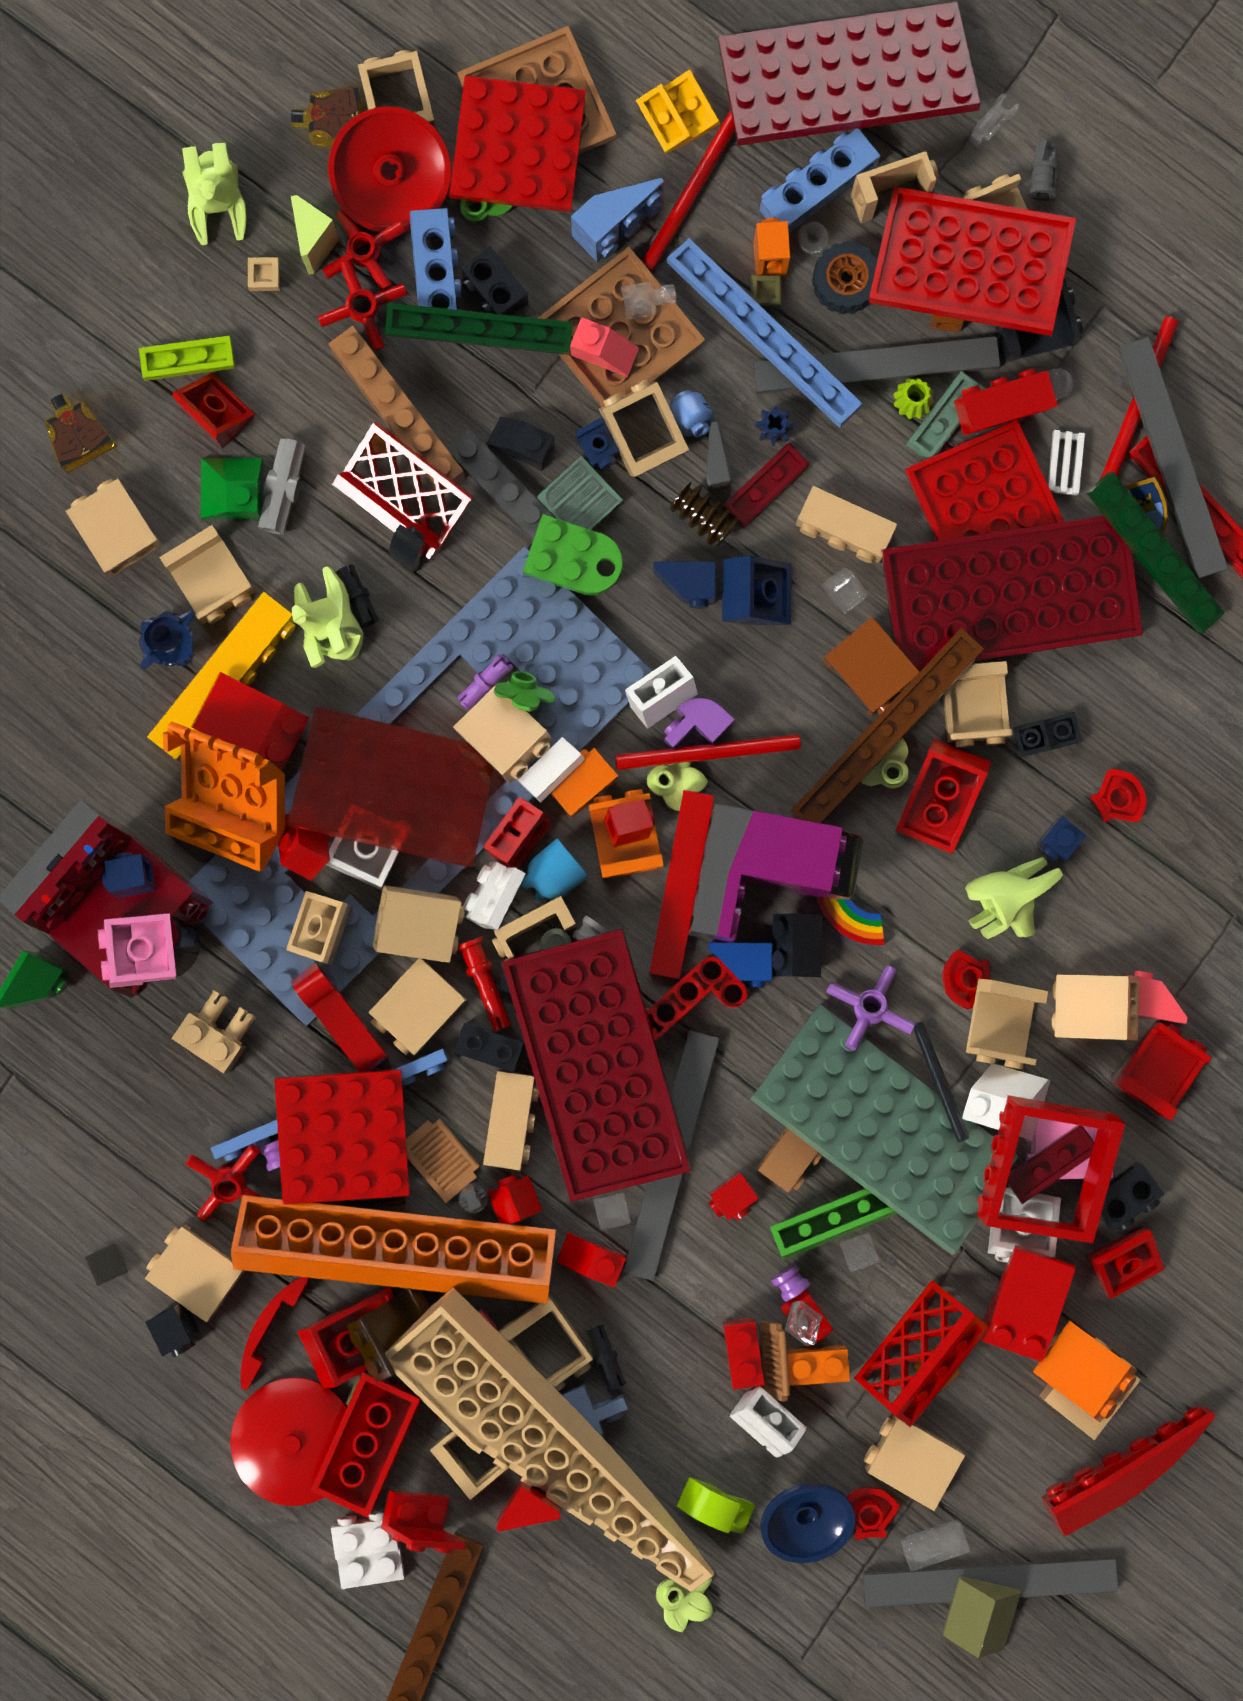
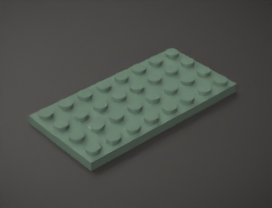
M819 1004L750 1100L951 1255L955 1254L979 1219L977 1216L979 1208L977 1198L982 1195L984 1189V1171L991 1162L993 1154L991 1145L994 1137L976 1123L962 1119L969 1139L958 1143L940 1096L864 1037L856 1051L847 1048L845 1043L853 1029ZM1016 1154L1014 1155L1012 1166L1019 1157Z

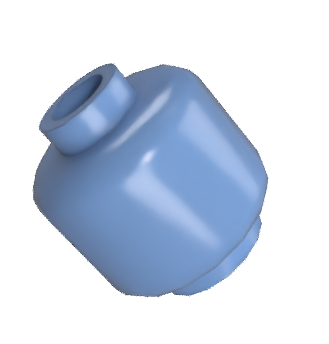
M689 390L683 391L671 401L670 410L682 436L698 438L709 431V425L713 421L714 413L701 393Z

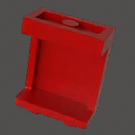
M1168 1021L1164 1024L1159 1022L1152 1025L1113 1083L1164 1120L1173 1119L1178 1111L1175 1107L1202 1067L1212 1060V1057L1206 1054L1208 1048L1194 1039H1191L1189 1042L1181 1037L1182 1031Z

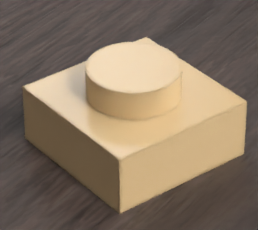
M278 257L248 258L249 291H280V260Z

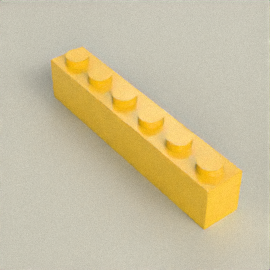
M263 592L147 737L163 749V733L168 731L167 728L171 721L193 730L194 728L191 725L219 672L250 686L257 676L255 672L262 662L264 664L268 663L276 653L274 647L281 638L286 640L294 631L296 625L293 624L292 613ZM181 746L167 752L181 763Z

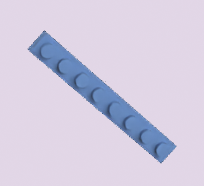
M690 238L667 258V263L839 428L862 408V402Z
M445 1049L397 1068L402 1069L403 1086L415 1082L414 1075L425 1070L429 1076L445 1069L443 1063L449 1061ZM277 1120L211 1147L214 1158L224 1157L225 1162L241 1156L243 1154L241 1149L250 1144L260 1148L272 1143L270 1137L278 1134Z

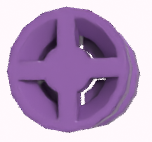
M278 1140L259 1148L260 1153L265 1155L267 1159L266 1168L268 1171L280 1167Z
M797 1263L783 1269L770 1280L774 1286L780 1288L782 1291L781 1297L785 1302L799 1295L810 1286L809 1281L800 1275V1268Z

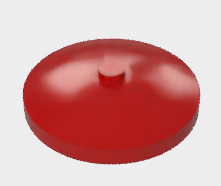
M382 106L359 113L341 128L330 150L328 177L333 195L339 206L356 223L372 231L382 232L400 221L405 231L411 230L410 211L439 209L449 190L451 163L442 137L426 119L404 108Z
M307 1377L280 1378L256 1390L241 1406L231 1431L230 1446L232 1459L243 1482L261 1498L279 1505L301 1506L323 1499L324 1497L310 1490L348 1407L343 1398L332 1388L323 1389L320 1381Z

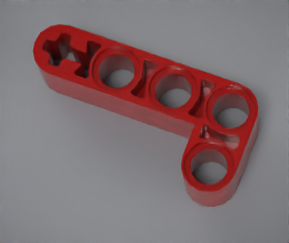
M711 956L703 959L647 1010V1014H651L655 1023L663 1027L658 1033L655 1027L652 1029L655 1041L710 991L726 1007H739L747 998L745 985L718 957ZM708 962H715L720 967V975L714 980L707 979L703 974V967ZM685 983H692L697 988V996L692 1001L684 1000L680 995V987ZM729 985H736L741 990V998L736 1003L728 1002L724 997V990ZM662 1004H669L674 1009V1017L669 1022H663L657 1017V1008Z
M314 963L291 981L292 987L300 999L314 1012L359 1072L372 1071L389 1058L317 963Z

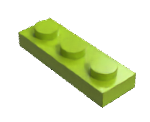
M230 335L139 348L142 378L144 381L236 369Z

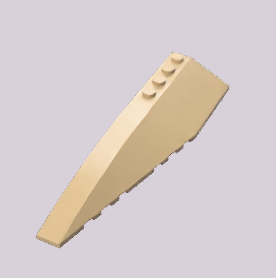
M454 1288L433 1304L385 1352L395 1374L471 1449L479 1454L481 1451L494 1458L493 1463L505 1470L507 1465L510 1466L509 1469L522 1477L520 1481L529 1487L533 1485L546 1492V1498L589 1526L593 1523L605 1531L604 1536L614 1542L618 1539L632 1548V1554L641 1560L642 1558L649 1559L657 1565L656 1569L690 1592L714 1575L712 1568L674 1519L614 1449Z

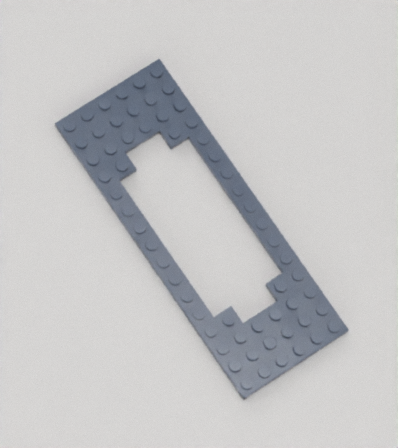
M524 546L285 785V814L288 815L295 806L306 811L460 656L477 673L483 672L496 656L501 654L519 671L532 674L536 678L535 683L537 686L550 690L555 696V701L541 702L538 709L532 711L530 715L552 737L553 742L550 744V748L563 737L579 752L629 704L625 690L651 673L652 670L569 589L524 575L523 569L530 552ZM536 758V759L528 766V770H529L540 758ZM514 780L510 784L506 781L401 888L440 894L484 850L483 846L518 797L528 803L535 797L518 780ZM278 844L265 869L261 872L216 854L190 880L195 887L213 901V904L209 907L208 915L201 922L305 1026H309L317 1016L300 999L293 989L291 981L314 963H317L341 993L380 954L372 946L378 911L372 916L351 894L343 901L351 905L352 908L333 965L287 951L286 948L305 892L286 874L290 869L280 865Z

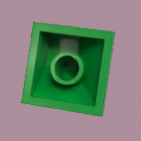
M201 458V520H260L263 508V458Z
M23 950L0 988V1008L12 1009L54 998L56 994L60 995L68 984L69 979L66 976L69 970L39 952Z

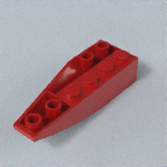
M1201 1406L1193 1407L1184 1413L1185 1418L1178 1422L1169 1421L1160 1425L1156 1429L1157 1433L1146 1439L1145 1436L1139 1437L1130 1442V1448L1120 1454L1118 1451L1112 1452L1101 1459L1102 1463L1092 1469L1091 1467H1085L1077 1471L1073 1475L1074 1479L1065 1484L1058 1482L1047 1488V1494L1041 1498L1063 1536L1066 1537L1115 1510L1149 1487L1170 1469L1197 1441L1216 1417L1213 1411L1206 1406L1203 1408Z

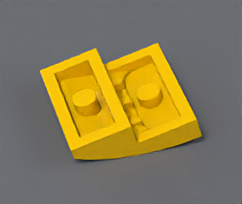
M691 70L686 71L665 86L662 84L658 85L636 100L665 153L676 150L721 125L719 118Z

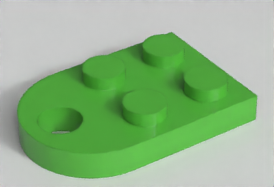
M542 514L523 569V574L581 594L598 595L611 589L618 581L622 571V556L616 543L608 536ZM602 561H610L614 564L615 571L610 576H602L597 571L598 564Z

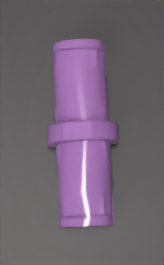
M498 654L483 672H478L474 676V681L457 697L459 701L462 700L461 705L470 711L513 669L512 664H509L510 661L505 656Z

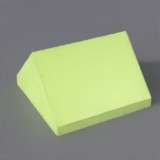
M294 195L291 196L301 257L308 274H315L339 241V236L331 218L299 196Z

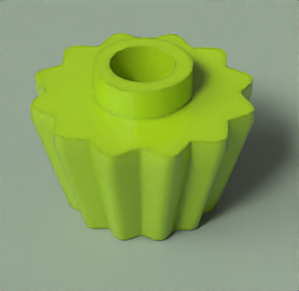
M907 378L905 383L898 384V391L894 392L893 396L896 399L894 406L899 408L900 415H906L908 419L914 417L921 419L923 414L930 413V407L935 404V401L932 398L934 391L929 387V383L922 382L919 378L915 380ZM909 396H918L919 402L912 401Z

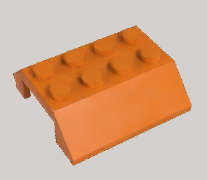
M171 721L167 728L168 731L163 733V750L169 752L181 746L182 798L165 806V834L256 871H263L285 831V774L258 753L239 748L234 744L218 738L215 739L210 735L194 729L191 730L186 726Z

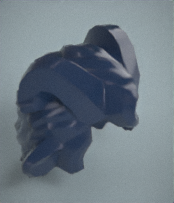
M193 610L182 615L165 611L156 618L142 621L140 630L143 634L139 638V646L144 656L140 664L141 669H146L153 663L165 666L182 665L184 667L188 663H192L195 656L193 652L195 649L194 633L190 627V623L195 616Z

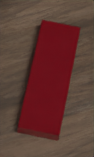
M788 442L723 505V508L730 510L729 515L733 519L738 517V524L744 529L809 467L810 463Z
M1077 1125L1011 1171L1007 1185L1018 1201L1024 1204L1090 1158L1094 1145L1093 1139L1083 1126Z

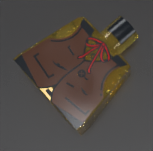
M359 87L312 92L309 95V110L292 109V128H308V137L312 145L331 149L341 128L354 116L361 113L362 97Z
M66 394L57 395L49 401L56 415L47 419L45 426L58 464L67 474L118 447L115 440L83 401L71 405Z

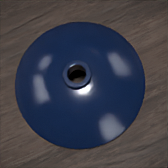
M820 1483L797 1485L778 1494L765 1508L760 1522L762 1539L768 1550L782 1560L793 1563L819 1561L833 1555L847 1543L854 1530L855 1513L847 1496L835 1487Z

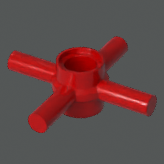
M342 209L339 210L335 216L349 237L347 253L322 268L327 279H330L340 273L342 270L339 264L343 261L351 260L352 264L368 268L381 291L391 288L392 284L378 263L380 257V247L406 232L401 222H396L373 237L365 232H359L353 220ZM362 245L371 246L370 251L366 255H357V250Z
M351 260L343 261L339 265L350 294L346 299L345 306L317 316L320 326L322 328L350 317L354 321L363 323L373 351L380 350L385 346L374 317L380 305L406 296L405 287L402 283L376 294L370 290L362 289ZM358 298H365L370 302L371 308L366 313H359L353 307L354 301Z
M250 1144L235 1164L225 1163L217 1169L197 1156L189 1155L185 1165L210 1179L213 1193L197 1212V1217L200 1220L207 1221L221 1202L232 1203L239 1197L242 1199V1195L263 1197L245 1186V1177L243 1175L260 1153V1150L255 1145ZM223 1181H231V1182H233L234 1184H233V1185H226V1184H224V1183H222V1182H223Z

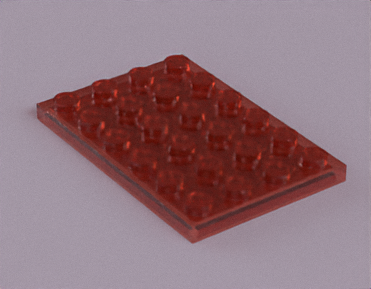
M315 706L288 826L472 868L494 767L468 742Z

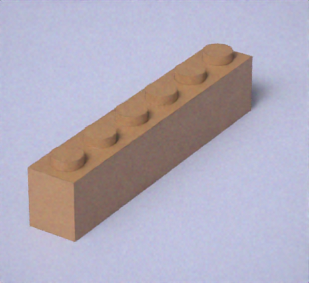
M351 326L329 342L328 345L334 357L394 436L459 485L465 480L464 471L354 326ZM425 473V477L436 490L434 478L430 474Z

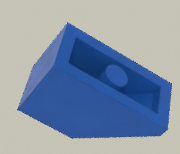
M708 943V950L715 957H718L740 981H746V987H764V981H772V943Z

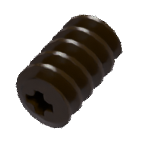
M690 482L671 503L670 510L676 512L681 509L679 514L681 520L691 516L688 526L694 528L700 525L697 534L704 536L709 533L706 540L707 543L710 545L718 541L717 546H719L736 527L739 518L736 517L728 521L727 518L730 510L727 509L719 513L718 509L721 502L717 501L710 505L709 501L712 494L708 493L701 497L700 492L703 486L700 484L692 489L690 487L692 482Z

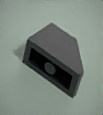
M500 417L487 445L542 471L554 448L555 438L554 435L527 422Z

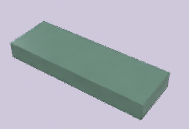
M961 371L909 439L906 446L925 460L937 455L960 425L953 401L961 397V391L977 385H979L980 390L986 388Z

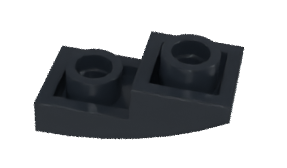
M399 524L390 543V556L413 574L421 566L419 558L427 549L425 542L422 541L425 538L424 535L411 525L407 529Z
M1075 712L1013 727L1021 757L1083 742Z

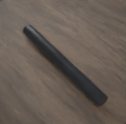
M924 1022L917 1023L913 1029L956 1140L958 1143L969 1139L967 1130Z

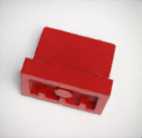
M389 1490L381 1529L391 1534L392 1540L406 1543L407 1549L416 1552H425L427 1547L434 1548L437 1552L452 1554L453 1549L465 1550L466 1547L464 1541L443 1530L449 1497L442 1494Z

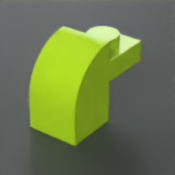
M689 1477L677 1507L698 1521L726 1533L733 1531L743 1534L755 1504L749 1500L726 1494L711 1483Z

